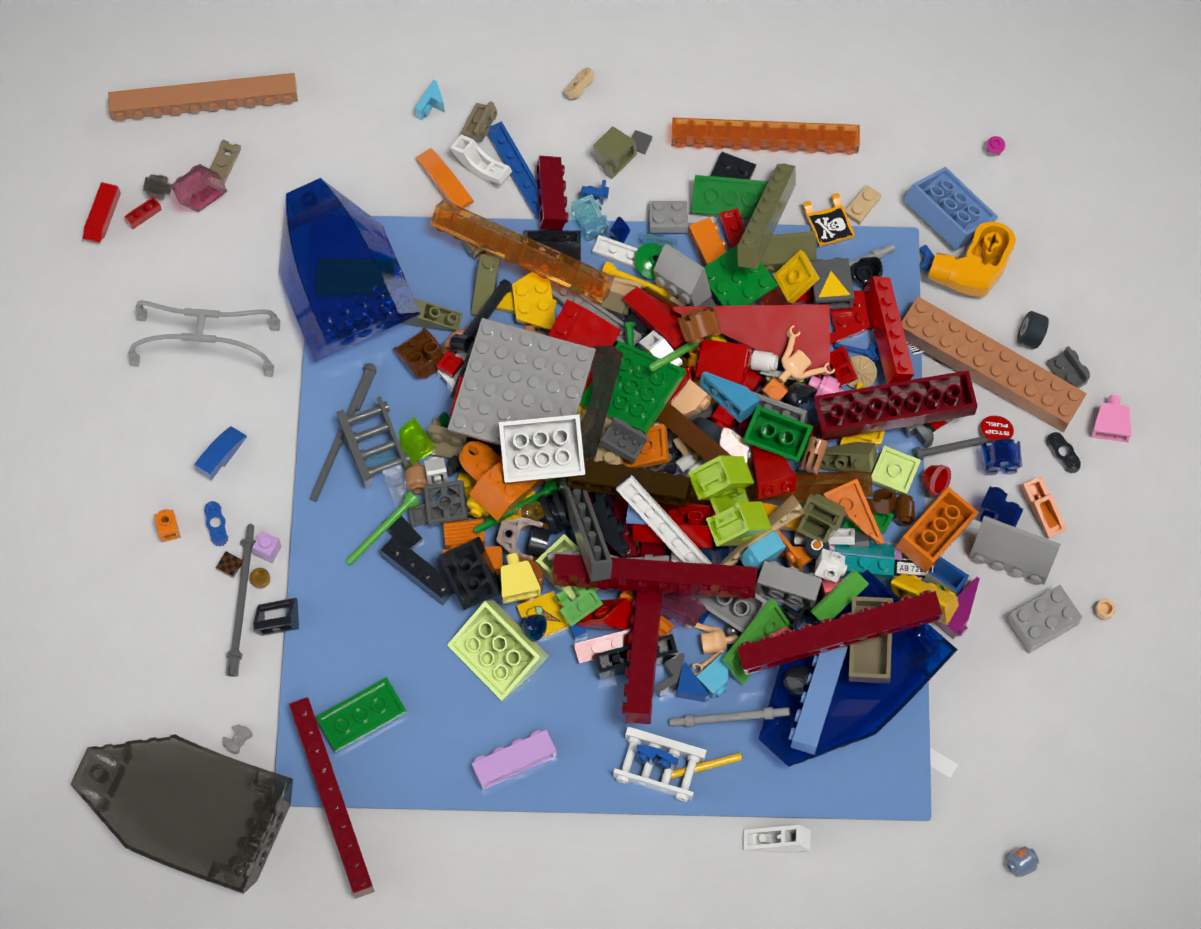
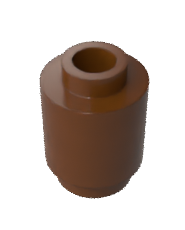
M900 495L897 497L895 521L899 525L908 526L915 521V502L912 496Z

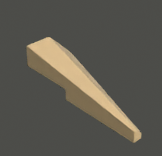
M792 494L768 517L772 530L739 545L719 565H735L741 561L739 559L749 546L805 514L795 496Z

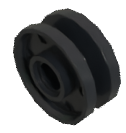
M555 489L552 491V501L546 494L541 495L540 500L550 526L555 534L561 532V522H563L567 529L572 528L560 491Z

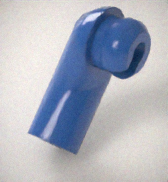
M924 245L919 249L924 257L923 262L920 263V268L927 272L931 269L935 256L929 247Z

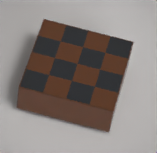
M225 551L215 568L225 575L234 578L242 566V559Z

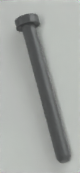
M982 436L925 449L916 447L913 449V454L915 458L923 460L925 456L994 441Z

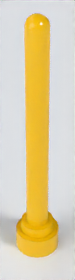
M606 261L603 267L602 276L607 274L643 283L642 288L644 289L646 286H649L667 298L672 296L664 288L618 270L611 262Z

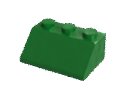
M757 405L743 442L799 463L812 435L813 426Z

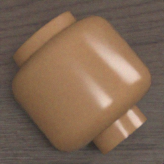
M415 463L405 470L406 488L413 494L425 493L424 486L430 485L425 466Z

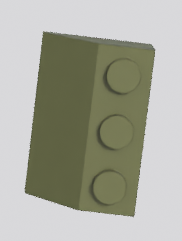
M815 231L772 235L760 262L772 274L785 265L799 250L805 252L809 261L816 260Z

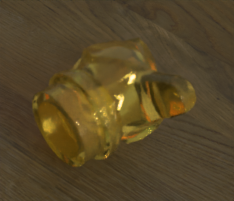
M536 501L513 509L514 515L539 521L545 516L542 504Z

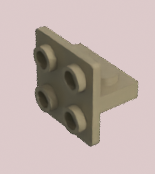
M434 418L432 425L429 424L428 427L429 439L425 451L426 454L450 459L453 455L458 456L462 448L468 443L469 437L448 431L447 427L441 426L439 418Z

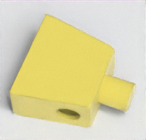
M517 553L507 555L508 565L501 567L503 604L541 596L539 583L529 561L520 562Z

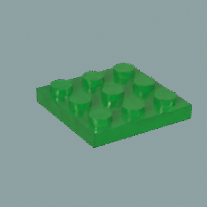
M738 245L704 266L710 291L721 306H749L778 288V284L761 262L757 269L738 267Z

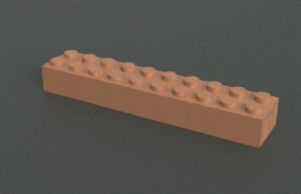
M919 296L902 320L905 338L908 343L958 372L969 370L972 380L1062 432L1066 430L1087 394Z

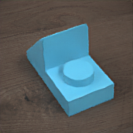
M435 80L432 81L415 107L416 118L423 120L426 115L430 114L432 107L445 112L444 102Z

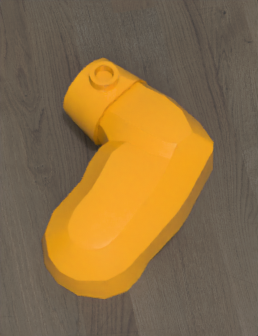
M991 221L980 224L975 230L973 242L969 246L965 257L956 258L953 255L936 253L928 279L969 296H987L1004 273L1016 243L1015 233L1008 226L1000 222Z

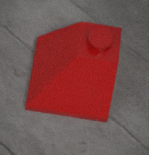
M627 598L601 600L603 604L576 623L578 627L625 631L632 627L631 614H635V611L632 609Z

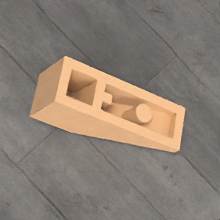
M689 380L671 404L687 418H690L707 409L712 397L696 383ZM657 420L653 426L662 425L663 423Z

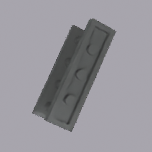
M381 396L377 397V407L358 414L346 416L344 409L336 412L337 419L365 488L372 485L371 478H374V475L403 465L404 470L409 468L408 465L411 464L408 453H403L388 416L390 409L387 401L383 402ZM382 413L385 420L384 424L360 433L352 432L351 426H353V423ZM389 430L392 438L391 441L367 450L359 449L358 443L361 440ZM396 448L399 458L372 468L370 466L366 467L364 461L368 457Z

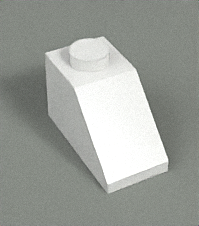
M431 457L424 461L430 485L448 482L444 458Z

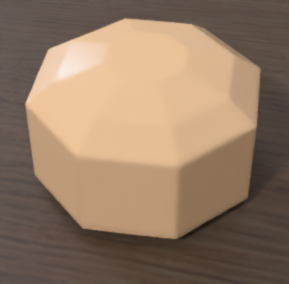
M1108 599L1100 600L1095 607L1096 616L1102 620L1111 619L1116 611L1114 603Z

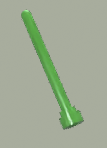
M708 335V336L703 337V339H710V340H712V337H710V335ZM690 342L650 364L649 369L656 371L697 346L699 347V344H702V342L696 344Z
M409 491L404 496L403 503L346 559L348 565H352L409 508H415L420 503L415 495Z

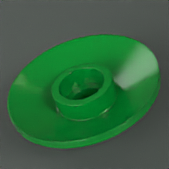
M656 243L642 245L634 256L637 271L649 280H655L653 270L657 262H654L652 257L658 260L663 249L662 246Z

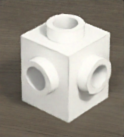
M822 549L815 563L814 575L837 583L840 576L845 575L847 569L845 556L838 552Z

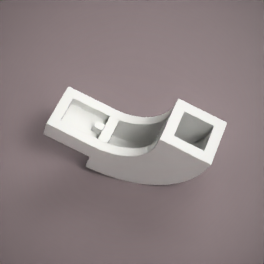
M462 134L450 147L454 155L467 169L488 183L493 181L501 185L512 172L510 166L492 159L480 149L475 140Z

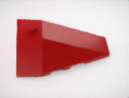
M635 287L622 298L651 332L654 330L663 337L674 351L687 344V341H684L677 318H682V316L673 311V307L639 287Z

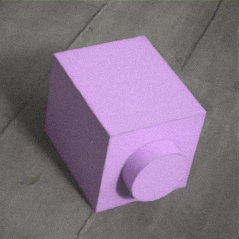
M261 531L252 548L255 556L273 564L282 546L279 538Z

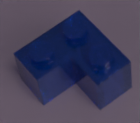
M989 486L976 520L982 522L984 516L1016 527L1023 508L1015 502H1007L1008 493H1005L1003 489Z

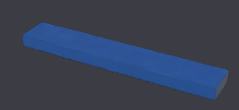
M503 122L490 126L487 136L502 162L510 166L512 170L510 176L535 219H539L536 179Z

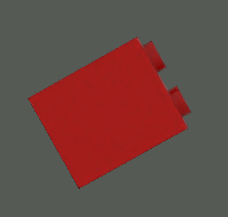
M704 339L698 347V355L700 356L698 363L694 367L695 377L700 380L702 373L708 372L745 386L752 349L749 345Z

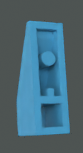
M708 372L702 373L699 386L739 423L755 412L760 399L747 387Z

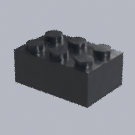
M479 536L438 555L463 610L502 593V584Z

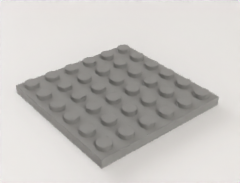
M482 318L448 431L501 445L499 422L577 415L596 349Z

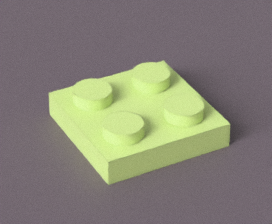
M884 446L870 482L886 489L896 490L898 494L907 495L921 460Z

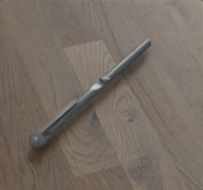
M367 363L362 367L365 372L346 416L355 415L356 410L360 411L374 376L377 373L375 365ZM341 427L309 498L314 502H317L338 451L344 443V434Z

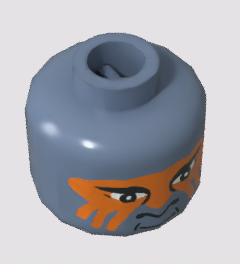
M1024 846L1010 852L1008 855L1009 861L1006 864L1012 874L1015 873L1019 877H1023L1037 869L1039 859L1032 848L1029 849Z

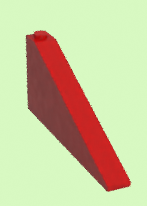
M829 304L714 306L722 327L720 329L722 334L745 345H749L758 351L772 352L774 355H778L779 361L782 360L790 339L786 331L794 325L792 333L796 334L800 331V335L795 339L791 355L798 349L809 358L811 365L804 372L820 368L826 363H829L826 369L830 372ZM707 306L673 307V311L681 315L698 308H702L703 311L708 309ZM822 373L814 375L820 379L824 377Z

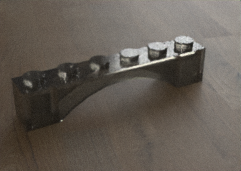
M613 346L593 347L596 349V353L591 366L593 377L592 397L588 410L580 423L583 456L590 461H594L623 358V353Z

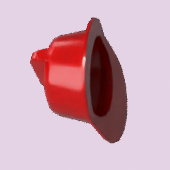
M931 465L921 474L923 476V487L931 495L940 496L948 488L951 481V470L944 465Z

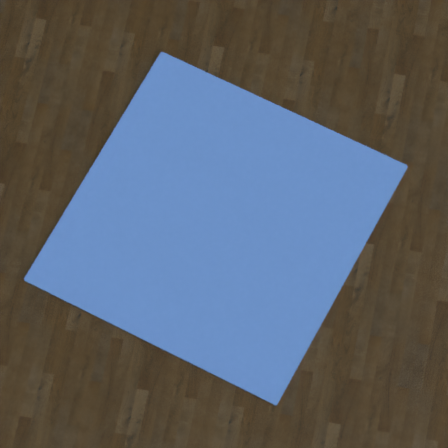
M360 215L313 216L287 599L297 598L299 629L286 631L284 636L273 799L275 806L324 808L289 703L308 697L316 718L321 713L387 677L407 711L403 716L335 753L317 722L346 808L929 821L931 819L927 624L892 633L890 684L849 682L850 646H848L818 745L813 755L791 748L792 740H789L792 727H797L798 722L794 721L797 710H802L804 704L800 703L802 696H793L785 690L783 678L787 669L797 665L806 666L810 669V671L807 670L808 675L809 673L813 674L815 667H812L814 656L752 673L743 685L736 681L728 669L726 692L720 697L716 696L713 699L709 697L706 702L678 698V686L675 690L659 698L655 691L656 685L670 678L665 670V663L656 665L651 724L626 723V715H622V704L627 702V697H624V685L628 684L629 679L625 678V674L599 680L594 660L578 663L574 643L621 632L622 630L584 627L587 636L575 641L570 628L536 641L549 657L527 680L504 701H501L447 646L484 601L463 610L454 592L442 606L382 558L381 549L393 537L387 530L352 565H348L346 559L403 503L404 496L409 492L405 486V470L403 465L374 475V478H371L372 485L365 488L344 437V443L338 451L317 502L309 499L341 427L336 412L344 409L345 414L347 413L365 372L362 367L367 363H371L376 366L377 373L374 376L360 411L356 410L355 414L377 407V397L381 396L382 401H387L390 412L388 416L403 453H408L411 464L408 466L411 467L415 463L425 466L424 461L431 457H436L427 455L425 452L429 439V424L432 425L433 419L439 418L442 412H446L450 416L454 399L450 397L452 392L448 389L447 382L443 377L439 378L437 372L428 378H416L409 367L394 352V347L400 346L423 329L422 327H415L398 321L401 304L410 296L463 313L459 330H466V325L470 324L476 317L471 316L480 258L474 259V257L470 256L461 241L463 234L468 230L478 231L487 246V253L485 255L500 257L501 268L497 282L498 287L499 282L503 279L513 284L542 266L530 267L527 264H523L524 230L547 229H540L539 219ZM568 220L563 230H581V265L575 267H567L566 265L549 267L550 281L557 275L576 289L593 281L601 293L604 276L601 273L606 261L613 263L620 271L657 285L655 280L643 277L637 269L592 254L599 235L635 248H639L646 243H656L662 247L668 244L702 267L704 265L688 233H650V222ZM716 223L719 229L718 235L720 239H724L727 246L726 251H729L730 246L722 223ZM778 224L773 235L812 231L810 225ZM851 226L855 238L819 247L816 241L817 259L823 260L841 257L849 258V261H853L870 254L876 248L881 249L893 244L895 251L884 255L880 261L883 265L882 277L891 278L902 322L916 298L920 297L918 228ZM652 257L653 261L657 262V259ZM318 259H395L394 297H317ZM774 272V273H772V274H770V275H771V276L773 277V279L776 281V279H775L774 276H773L776 272ZM852 279L853 290L864 291L866 286L860 285ZM778 285V288L752 305H789ZM711 293V298L713 299L715 304L717 306H721L717 299ZM603 300L597 302V304L601 306ZM557 301L555 309V320L564 306L559 301ZM497 308L488 319L506 325H513L521 329L530 325L518 323L516 313L498 311ZM830 316V333H831V332H834V329H833L832 320H831V316ZM541 327L540 329L535 328V331L544 332L547 335L550 330ZM426 328L442 348L444 341L448 340L450 334L454 332ZM870 329L852 338L848 337L841 340L838 344L864 350L870 349L871 343L876 341L874 329ZM722 333L720 334L727 342L743 344ZM834 344L830 345V352L836 350ZM908 346L914 370V376L911 380L922 378V353L914 355ZM848 351L850 358L865 356L864 354ZM687 353L683 355V357L688 359L689 356ZM778 360L776 371L784 372L785 369L781 361ZM874 362L877 368V377L871 386L887 384L882 364ZM834 373L829 375L831 377L836 378ZM810 376V377L807 378V383H806V384L809 383V381H810V379H811L812 376ZM762 384L760 385L756 393L761 391L760 389L763 387ZM839 385V388L845 391L854 390L847 385L843 387ZM813 395L809 397L808 404H800L799 408L807 411L806 423L817 426L813 408ZM382 413L353 423L351 429L353 433H360L384 424L385 420ZM739 422L730 435L734 440L744 439L738 434ZM900 428L885 430L881 446L876 447L877 461L871 472L819 469L818 475H814L813 470L811 473L806 472V467L803 471L799 470L803 458L802 455L799 463L785 458L796 474L795 492L758 500L755 481L754 484L744 489L749 501L781 506L792 494L797 501L802 497L807 501L810 494L814 496L817 493L822 495V493L851 480L858 479L865 498L874 499L875 502V491L886 489L870 482L884 446L914 457V448L920 447L924 449V446L914 435L907 439ZM389 430L361 440L358 443L359 449L367 450L391 441L392 438ZM842 438L826 440L828 441L827 447L840 445ZM724 442L721 447H729L731 444ZM492 443L490 448L502 458L501 445ZM392 448L368 457L364 462L366 467L370 466L372 468L399 458L396 448ZM747 453L751 467V454ZM924 457L907 495L913 497L915 502V521L908 526L899 525L895 521L894 507L893 512H891L894 514V518L886 532L881 533L883 540L886 542L899 543L908 530L925 513V488L922 484L923 476L921 475L924 473ZM444 458L445 466H446V469H447V465H448V464H447V461H448L449 459ZM463 467L452 477L447 473L448 482L457 481L460 472L469 473ZM677 469V472H676V474H674V475H677V474H683V475H685V474L687 473V470H686L684 473H681V472ZM543 482L533 492L537 493L541 491L545 483ZM691 483L688 503L701 505L707 503L712 506L710 500H698ZM448 491V495H453V492ZM437 492L432 500L438 499L441 493ZM425 493L413 494L420 501L419 504L426 502ZM610 495L609 502L614 512L613 495ZM541 500L532 505L528 519L549 524ZM407 510L402 517L411 525ZM468 516V520L479 519L476 517ZM845 516L839 528L843 527L847 519ZM561 522V532L555 534L549 524L548 529H546L550 530L546 551L563 534L578 546L573 529H567L563 522ZM497 523L484 530L486 547L500 546L495 541L500 524ZM424 524L413 527L423 538V541L412 550L448 578L438 557L442 550H446L444 527L441 524L432 526ZM528 525L525 527V531L520 529L516 546L524 554H526L533 525ZM510 530L505 532L507 538L512 535ZM779 530L793 547H805V544H795V531ZM739 545L730 546L728 555ZM502 547L503 566L508 565L506 556L509 553ZM902 553V559H909ZM778 556L774 560L775 562H778L780 566L788 568L787 561L784 557L781 558ZM741 561L736 563L734 566H740ZM809 563L802 566L803 573L811 570ZM543 576L544 586L541 596L551 591H554L555 595L560 593V591L545 576ZM867 581L869 585L856 596L893 598L891 583ZM599 589L596 594L600 600L618 599L624 591L619 589ZM630 590L632 593L637 595V592H634V590ZM820 592L815 606L821 601ZM502 593L486 600H494L528 634L517 610V605L522 603L509 602L503 604ZM679 593L663 594L661 615L674 625L670 634H673L678 655L683 652L685 655L684 663L688 664L693 673H698L700 670L692 669V665L695 663L702 664L716 653L703 654L700 633L709 632L695 627L685 628L684 624L691 623L692 621L689 619L684 620V615L691 614L694 616L695 622L720 627L724 633L728 623L685 595ZM852 601L832 620L840 618L842 614L852 613ZM777 603L778 606L783 609V604ZM286 607V616L288 614L289 607ZM807 615L801 626L807 624L814 626L820 624V622ZM788 620L791 624L788 628L791 630L793 622ZM740 631L738 633V639L743 634ZM727 644L726 651L728 652L734 644ZM805 684L803 691L808 692L809 685ZM765 707H773V709L789 707L790 716L774 717V719L770 720L759 718L696 724L694 727H686V725L670 726V718H680L690 714L701 716L764 710ZM628 727L705 749L707 751L704 762L739 752L742 757L741 761L693 773L688 790L694 792L692 801L687 800V802L677 800L676 796L630 782L623 784L616 781V778H613L614 769L622 770L630 743H628V740H625ZM537 730H547L557 751V757L482 790L471 764L477 757L491 755L495 749L511 746V743L517 739L522 738L524 740L529 738L530 734ZM635 753L629 773L641 776L645 763L641 762ZM679 756L678 765L674 770L687 767L689 761L687 758ZM656 759L649 779L661 782V774L664 773L665 768ZM684 776L671 779L669 785L681 788Z

